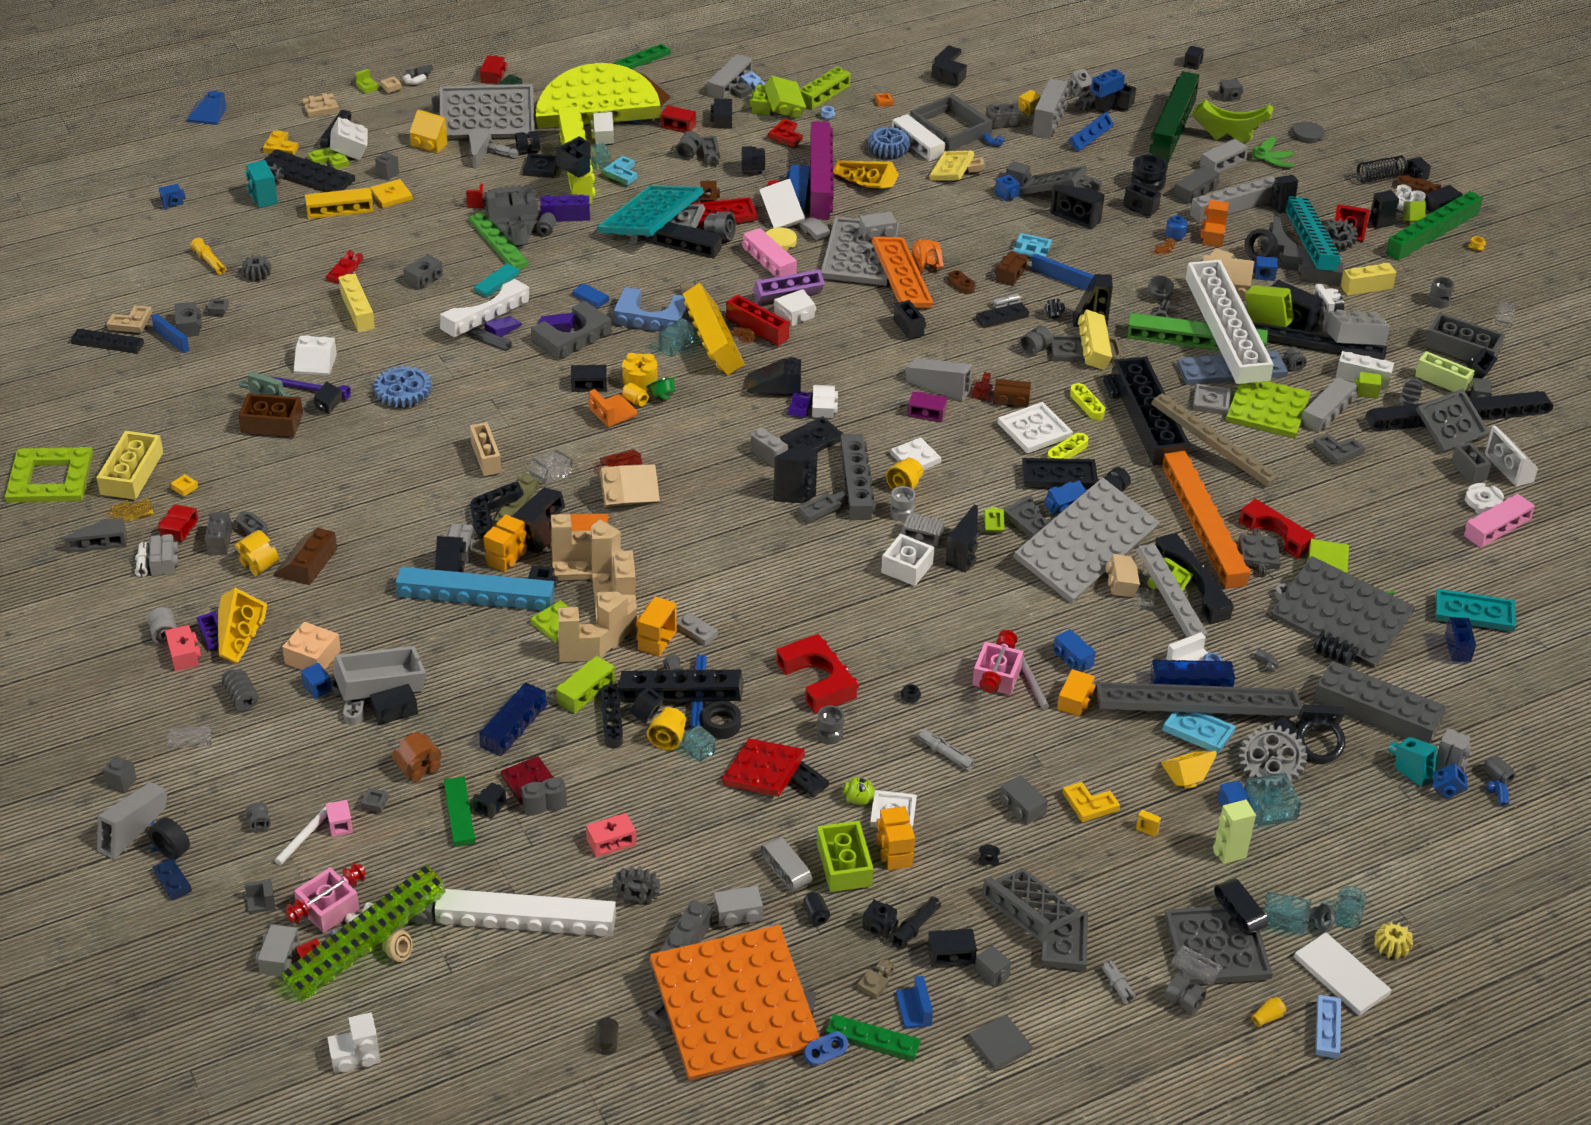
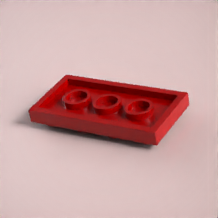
M751 197L690 204H704L705 211L697 225L698 228L704 227L707 215L717 212H732L736 223L757 220V213Z

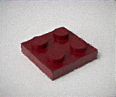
M539 756L501 770V777L519 803H522V786L554 778Z

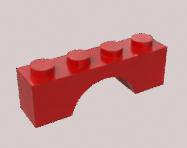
M1256 498L1241 509L1239 523L1250 530L1259 528L1260 530H1269L1279 534L1285 542L1284 551L1297 559L1308 553L1311 539H1315V534Z

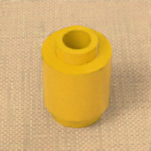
M629 383L623 387L622 396L627 401L636 406H644L647 403L649 395L644 389L634 383Z

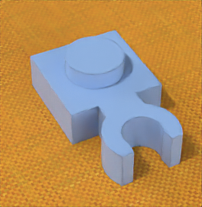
M753 72L740 76V82L746 83L748 86L753 87L754 90L757 85L765 84Z

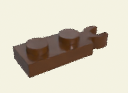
M1399 175L1396 189L1399 185H1407L1411 188L1412 192L1416 190L1422 191L1426 195L1440 189L1441 185L1430 184L1431 181Z

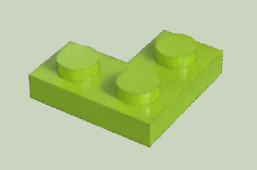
M330 147L308 153L310 161L320 164L329 162L335 169L349 167V160L346 156L330 149Z
M560 600L533 616L531 624L555 643H558V608L569 606Z

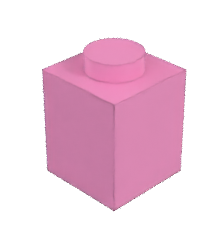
M343 800L326 804L331 836L353 833L348 801Z

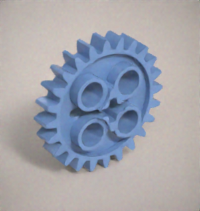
M401 365L399 369L394 366V370L388 368V372L382 371V375H377V379L374 380V392L378 400H382L383 404L388 402V406L395 404L396 408L398 405H402L404 408L405 404L411 407L412 403L418 405V400L424 401V397H429L432 389V381L428 373H424L423 369L418 370L417 367L411 369L410 365L407 368Z

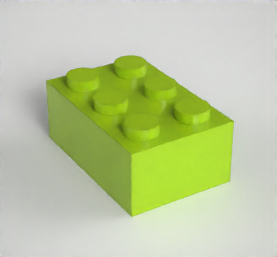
M860 821L817 826V847L829 891L836 892L872 887L874 869Z

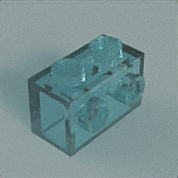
M681 318L660 332L659 351L673 357L695 341L694 324Z
M1267 892L1263 912L1268 919V927L1306 934L1311 900Z

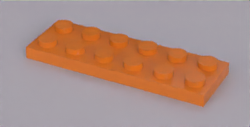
M873 237L872 244L898 302L910 300L916 308H932V298L904 238Z

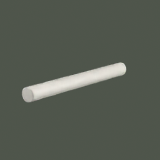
M326 806L275 858L276 864L282 865L327 817Z

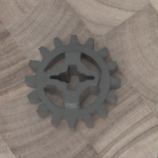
M1333 219L1332 223L1328 221L1324 225L1338 251H1340V248H1343L1344 251L1347 247L1352 248V245L1356 243L1358 233H1356L1357 228H1353V223L1347 224L1348 220L1342 222V219H1339L1336 222Z
M630 866L629 870L622 868L621 872H616L613 878V892L617 893V898L623 897V902L630 900L632 905L635 902L643 905L644 901L651 903V900H656L657 895L660 893V879L656 878V873L650 874V869L643 871L641 866L638 869Z

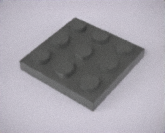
M1464 389L1419 405L1416 408V411L1443 454L1454 450L1456 445L1470 441L1474 442L1490 434Z

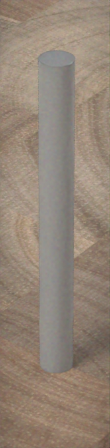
M1023 656L1021 669L1041 708L1046 710L1049 708V704Z

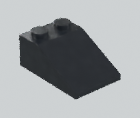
M1054 185L1050 214L1092 230L1101 222L1105 194L1090 188Z
M795 357L781 359L748 373V392L801 394V359Z
M974 504L949 534L947 541L945 565L965 573L970 567L975 565L977 560L975 551L978 547V542H976L978 505Z

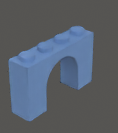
M625 287L614 309V325L681 335L689 316V310L683 302L685 301L684 296L674 295L669 307L660 312L643 311L640 309L641 290Z

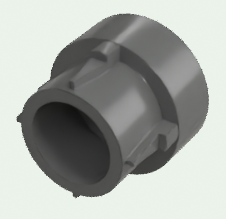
M717 212L707 215L704 222V230L721 234L722 240H732L736 231L735 217L732 212Z

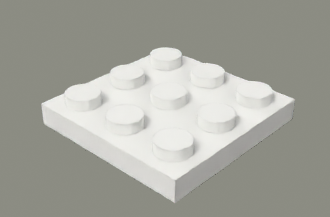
M1043 402L998 418V424L1027 454L1066 440L1073 435V431Z

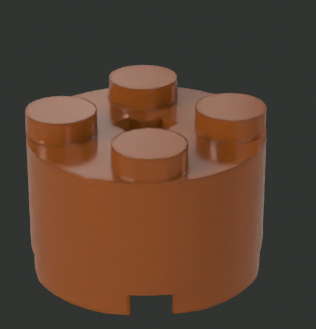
M415 732L408 735L399 743L401 745L398 750L394 749L392 753L393 761L405 776L414 783L420 781L423 775L428 772H436L441 766L439 763L442 756L441 751L426 733Z

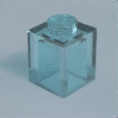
M698 725L683 734V749L698 762H701L715 753V737Z

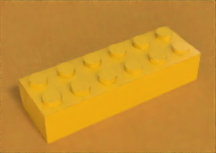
M701 283L684 292L685 301L683 302L689 310L690 317L694 320V326L699 330L697 331L699 337L704 340L702 344L708 351L706 353L711 361L715 360L717 368L720 371H724L727 376L745 365L716 302Z

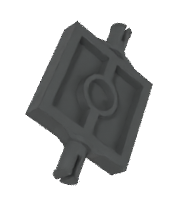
M1254 528L1252 530L1253 535L1240 534L1238 539L1240 554L1243 555L1246 566L1257 568L1258 575L1265 577L1267 575L1266 569H1279L1281 566L1277 538L1261 537L1260 529Z

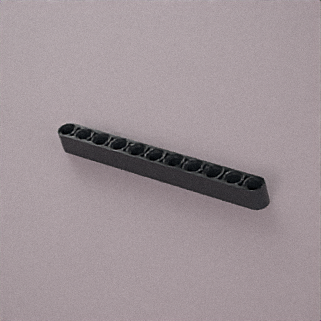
M1544 391L1469 398L1483 421L1542 415L1549 413L1554 407ZM1425 403L1373 408L1366 413L1365 418L1371 429L1375 432L1426 427L1416 411L1419 405Z

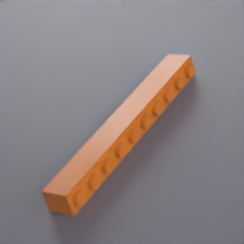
M1185 451L1165 453L1162 468L1224 588L1230 589L1247 586L1248 578L1251 575L1250 569L1246 566L1243 555L1239 553L1236 542L1232 540L1229 529H1226L1223 518L1218 514L1217 507L1213 504L1210 493H1207L1204 482L1200 480L1197 469L1193 467L1191 458L1188 457Z

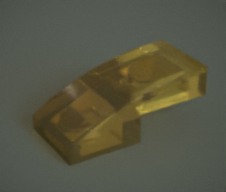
M149 497L134 504H130L126 500L110 507L113 519L124 517V521L142 519L155 514Z

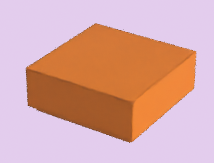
M890 93L875 95L878 107L893 106L894 101Z

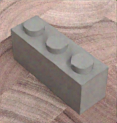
M1236 139L1224 143L1202 154L1200 168L1205 165L1219 173L1246 160L1248 146Z

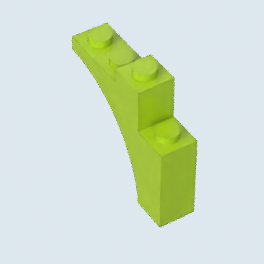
M1205 99L1194 108L1192 116L1216 141L1230 134L1241 143H1247L1253 138L1254 130L1263 121L1267 122L1272 117L1274 108L1271 104H1268L1261 109L1251 112H1231L1223 110Z

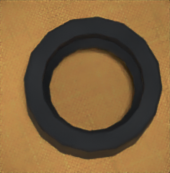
M1265 229L1253 230L1245 239V252L1254 260H1256L1257 256L1273 257L1278 248L1277 238L1273 233ZM1259 236H1266L1269 241L1266 252L1258 255L1254 252V242Z
M727 701L710 703L704 708L702 713L703 730L707 735L716 739H728L735 736L741 728V712L739 708ZM722 715L733 719L732 722L722 725L710 721L713 717Z
M163 817L149 828L148 833L151 842L168 859H178L190 847L189 838L185 831L170 818Z

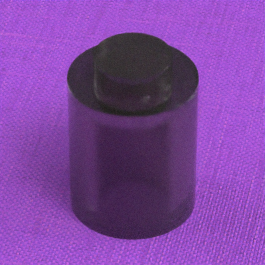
M605 1017L596 1022L594 1050L597 1053L610 1055L616 1052L619 1030L617 1021L610 1017Z

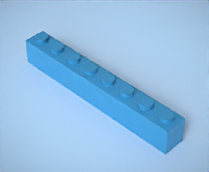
M401 567L395 582L397 597L541 611L553 605L555 597L554 581Z

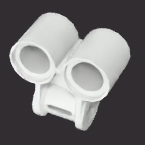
M1407 185L1397 186L1395 194L1399 198L1397 209L1403 211L1404 202L1424 201L1425 193L1417 190L1412 192L1411 188Z

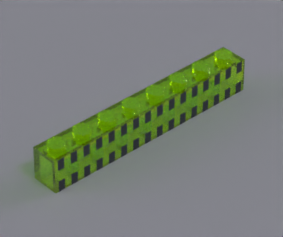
M426 864L282 972L285 985L301 1002L306 998L312 997L320 987L332 982L341 971L349 969L357 959L367 955L374 946L384 942L391 933L404 927L408 920L415 915L421 914L433 901H438L446 892L443 880Z

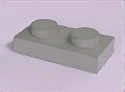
M687 613L677 621V629L704 646L718 637L717 629L691 613Z

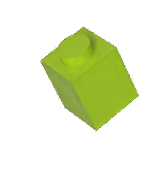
M1426 201L1404 202L1403 221H1409V224H1413L1424 218Z
M1360 372L1359 379L1355 378L1354 383L1357 385V396L1378 399L1381 388V374Z

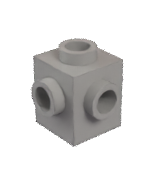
M1085 69L1081 71L1076 70L1071 74L1068 83L1076 96L1084 94L1091 89L1092 79Z

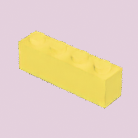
M347 274L339 277L340 292L357 331L375 329L373 311L356 274Z
M1086 309L1084 314L1078 319L1085 363L1105 370L1112 359L1105 316Z

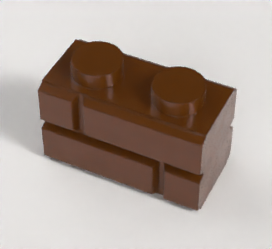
M1010 251L1007 256H1003L1001 264H997L995 267L996 281L1005 282L1011 286L1015 285L1027 268V255Z
M996 379L993 404L1029 407L1031 382Z

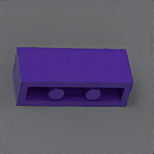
M589 195L540 196L541 215L547 212L552 213L555 216L556 222L590 221Z

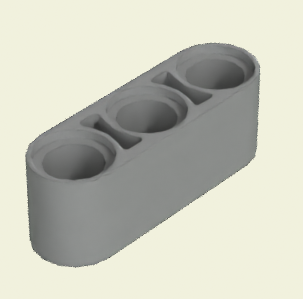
M782 837L761 845L760 849L763 858L790 891L799 889L812 882V875L809 869Z

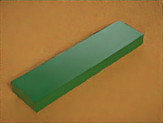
M661 43L617 60L614 64L634 69L670 55L671 49Z
M465 776L444 779L454 847L476 844Z

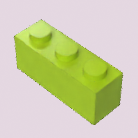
M595 656L581 669L574 672L565 682L559 684L556 688L557 704L576 714L601 693L603 686L612 684L615 681V666Z

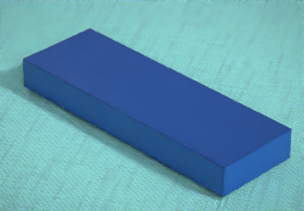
M158 314L151 316L153 328L158 334L183 353L189 351L187 336Z

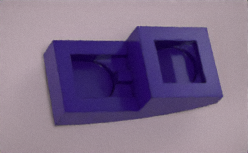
M801 391V394L794 393L792 403L788 409V415L806 417L812 402L813 393Z

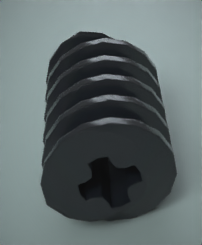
M1322 630L1314 643L1315 653L1318 655L1322 653L1323 657H1329L1331 661L1336 660L1337 663H1344V666L1350 667L1358 654L1359 648L1353 650V643L1346 647L1347 640L1340 644V637L1338 636L1332 640V633L1325 637V630Z

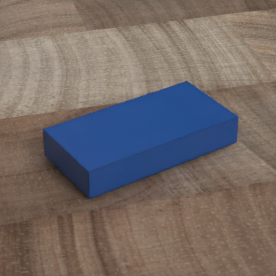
M585 283L572 291L573 296L588 302L596 308L609 301L608 295Z

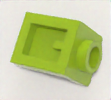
M369 69L355 73L356 86L362 92L368 94L379 90V85L371 78Z
M997 507L985 509L983 514L985 533H1003L1004 509H998Z

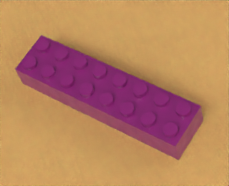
M811 121L810 218L830 220V213H833L834 199L833 128H830V122Z

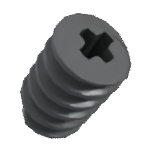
M232 669L222 675V684L237 711H246L258 702L259 695L245 671Z

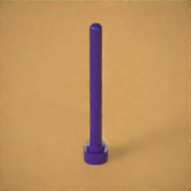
M272 377L281 380L283 386L319 391L323 386ZM338 386L337 388L342 391V399L348 400L351 394L350 386Z

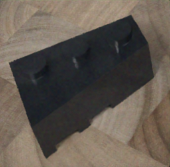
M1094 274L1072 314L1073 327H1079L1078 319L1084 314L1086 309L1104 315L1106 327L1108 326L1113 290L1112 275Z

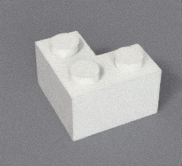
M372 1012L348 1017L351 1032L327 1037L334 1073L347 1072L352 1069L381 1063Z

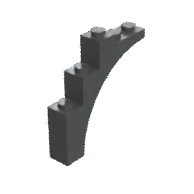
M1274 217L1273 223L1269 225V231L1276 236L1278 241V248L1273 258L1279 259L1278 262H1281V269L1298 271L1297 274H1300V281L1340 286L1343 263L1338 265L1337 271L1317 269L1309 253L1298 247L1285 234L1281 225V217ZM1266 236L1265 240H1261L1260 250H1263V253L1266 252L1269 245Z

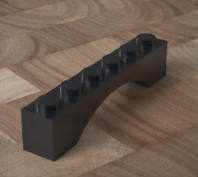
M1176 532L1157 537L1155 545L1161 556L1172 560L1193 574L1191 580L1197 586L1202 597L1201 613L1209 624L1212 625L1231 619L1232 610L1234 609L1233 602L1228 599L1222 588L1217 585L1213 577L1205 570L1203 564L1197 560L1194 553L1186 546L1184 540Z

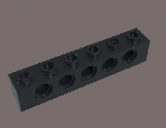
M741 669L621 671L618 691L621 702H635L637 696L648 686L664 698L663 702L741 701L744 681Z

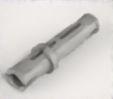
M923 729L919 734L918 740L930 746L934 752L943 754L967 771L974 767L975 759L948 744L943 737H938L927 729Z

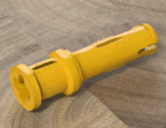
M202 238L192 240L190 247L193 251L197 252L199 258L204 259L218 275L226 272V267L214 256L211 248L205 245Z

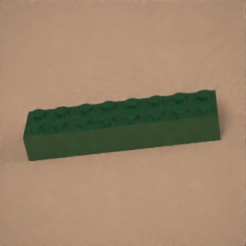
M1182 71L1180 77L1177 76L1176 83L1173 85L1172 91H1170L1169 99L1166 100L1165 107H1163L1162 115L1160 114L1155 130L1152 131L1151 140H1153V144L1150 145L1149 153L1162 157L1167 163H1169L1196 102L1200 74Z

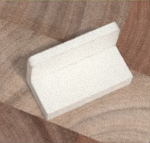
M1198 633L1170 644L1166 659L1179 673H1184L1201 666L1204 662L1203 656L1208 654L1204 649L1206 637L1202 633Z

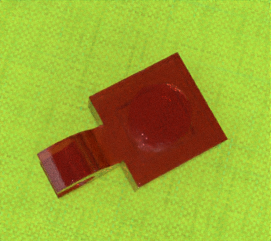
M984 372L982 382L976 381L971 398L989 401L993 391V385L990 384L991 373Z

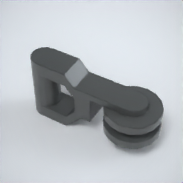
M1164 299L1158 311L1152 315L1170 318L1167 314L1171 301L1167 302Z

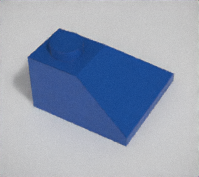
M209 91L195 104L187 118V122L217 125L227 109L224 92Z

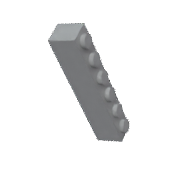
M1271 176L1193 198L1190 215L1198 223L1203 222V219L1207 218L1204 215L1205 206H1209V200L1229 202L1227 215L1270 203L1273 197L1272 185L1275 179Z

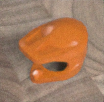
M928 239L916 240L914 242L912 256L921 275L926 264L937 269L943 268L942 251L938 242ZM934 251L936 253V262L934 259Z

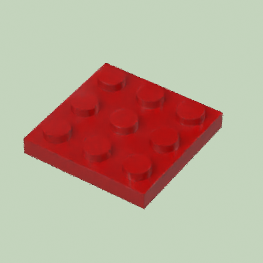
M748 738L723 776L722 783L724 786L780 797L805 757V750Z

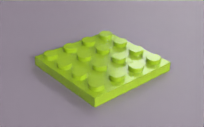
M1270 381L1239 384L1226 416V422L1296 439L1303 411L1307 408L1311 392Z

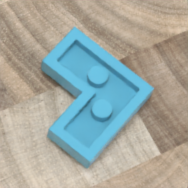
M623 155L603 169V175L625 185H629L638 179V173L630 170L635 166V161Z

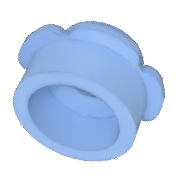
M824 106L820 115L824 119L830 120L835 116L834 108Z

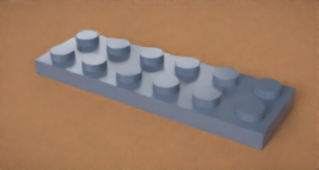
M1278 350L1267 351L1273 362L1271 378L1287 377L1288 371ZM1222 354L1177 359V366L1186 385L1235 381Z

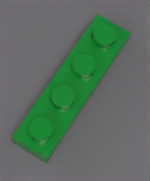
M836 1014L832 1015L826 1030V1035L832 1032L844 1034L849 1044L911 1062L915 1061L921 1045L920 1038Z

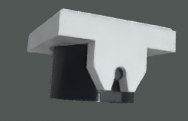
M1317 284L1314 295L1323 299L1318 324L1324 332H1327L1326 327L1330 311L1344 310V301L1337 289H1325L1322 284Z

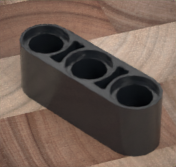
M1234 878L1215 885L1214 893L1217 900L1245 935L1268 927V919L1265 913L1238 879Z

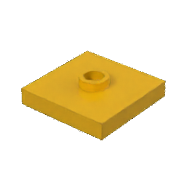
M401 179L370 187L371 193L382 208L413 200V195Z

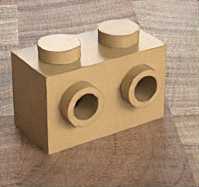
M1113 554L1111 560L1106 564V572L1109 575L1108 586L1111 587L1112 595L1134 598L1140 585L1135 557Z

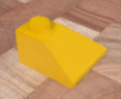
M1195 751L1161 761L1175 785L1184 786V789L1197 786L1196 782L1204 780L1217 754L1216 751Z

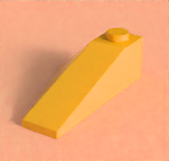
M837 160L833 169V175L867 188L893 187L899 175L892 162Z
M233 588L221 596L218 609L219 656L234 664L239 662L248 647V643L254 638L258 627L264 622L267 609L266 603L237 588Z

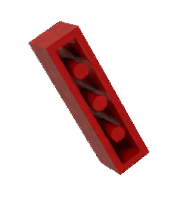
M738 294L726 302V319L776 346L789 339V321Z

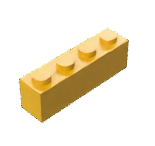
M370 188L305 194L308 219L374 212Z

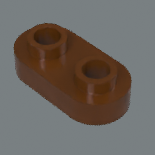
M954 270L948 274V283L962 294L974 293L975 282L964 273Z

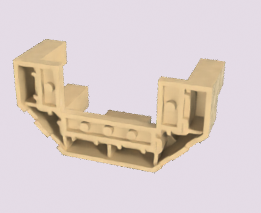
M570 514L551 515L552 568H555V576H558V581L592 579L596 624H579L578 607L558 608L559 661H591L595 656L603 658L608 650H613L621 644L628 634L632 635L637 631L636 575L633 551L622 550L621 531L602 520L594 523L591 526V531H571Z

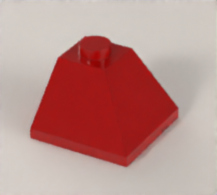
M1337 204L1335 220L1338 222L1339 219H1342V222L1348 220L1347 224L1353 223V228H1357L1356 233H1358L1356 240L1364 242L1370 209Z

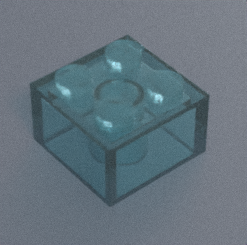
M1285 772L1246 779L1244 789L1250 798L1249 805L1256 814L1255 822L1258 827L1298 820L1302 802Z

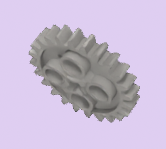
M1270 725L1269 730L1262 726V732L1254 729V736L1248 734L1247 740L1242 741L1243 747L1239 748L1240 768L1244 769V775H1249V781L1257 779L1256 785L1259 786L1263 782L1265 789L1269 784H1272L1273 789H1276L1277 784L1284 788V782L1292 785V778L1299 780V774H1303V767L1307 766L1306 746L1302 745V739L1296 740V733L1289 735V728L1284 732L1281 731V726L1277 730H1274L1273 725ZM1274 742L1276 745L1271 746L1268 743ZM1285 755H1290V756H1292V757H1291V758H1285V757H1283V756H1285ZM1255 756H1261V757H1263V758H1261V759H1255L1254 757H1255ZM1272 768H1275V769H1277L1278 771H1276V772H1271V771H1269V770L1272 769Z

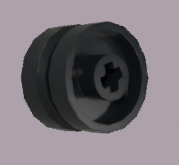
M1151 154L1141 155L1134 159L1131 184L1135 182L1155 191L1162 190L1166 183L1167 161L1162 157Z

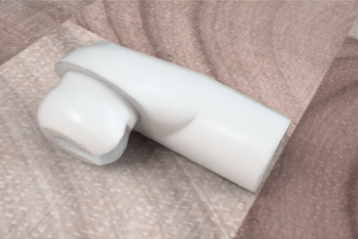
M410 74L403 76V80L406 85H418L426 81V76L421 74L411 78Z

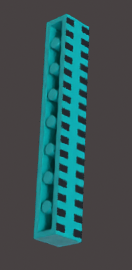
M1289 196L1285 211L1316 268L1337 271V267L1341 263V255L1309 199Z

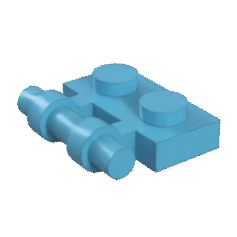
M1020 233L1013 251L1018 252V254L1027 255V257H1033L1035 253L1046 257L1051 248L1052 239Z

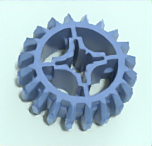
M880 127L869 135L868 147L870 152L874 153V156H879V158H898L907 154L910 147V139L903 130L892 127Z

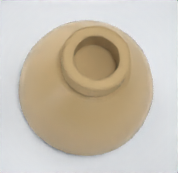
M404 930L391 933L382 943L383 951L390 959L396 962H404L411 955L412 939L409 933Z

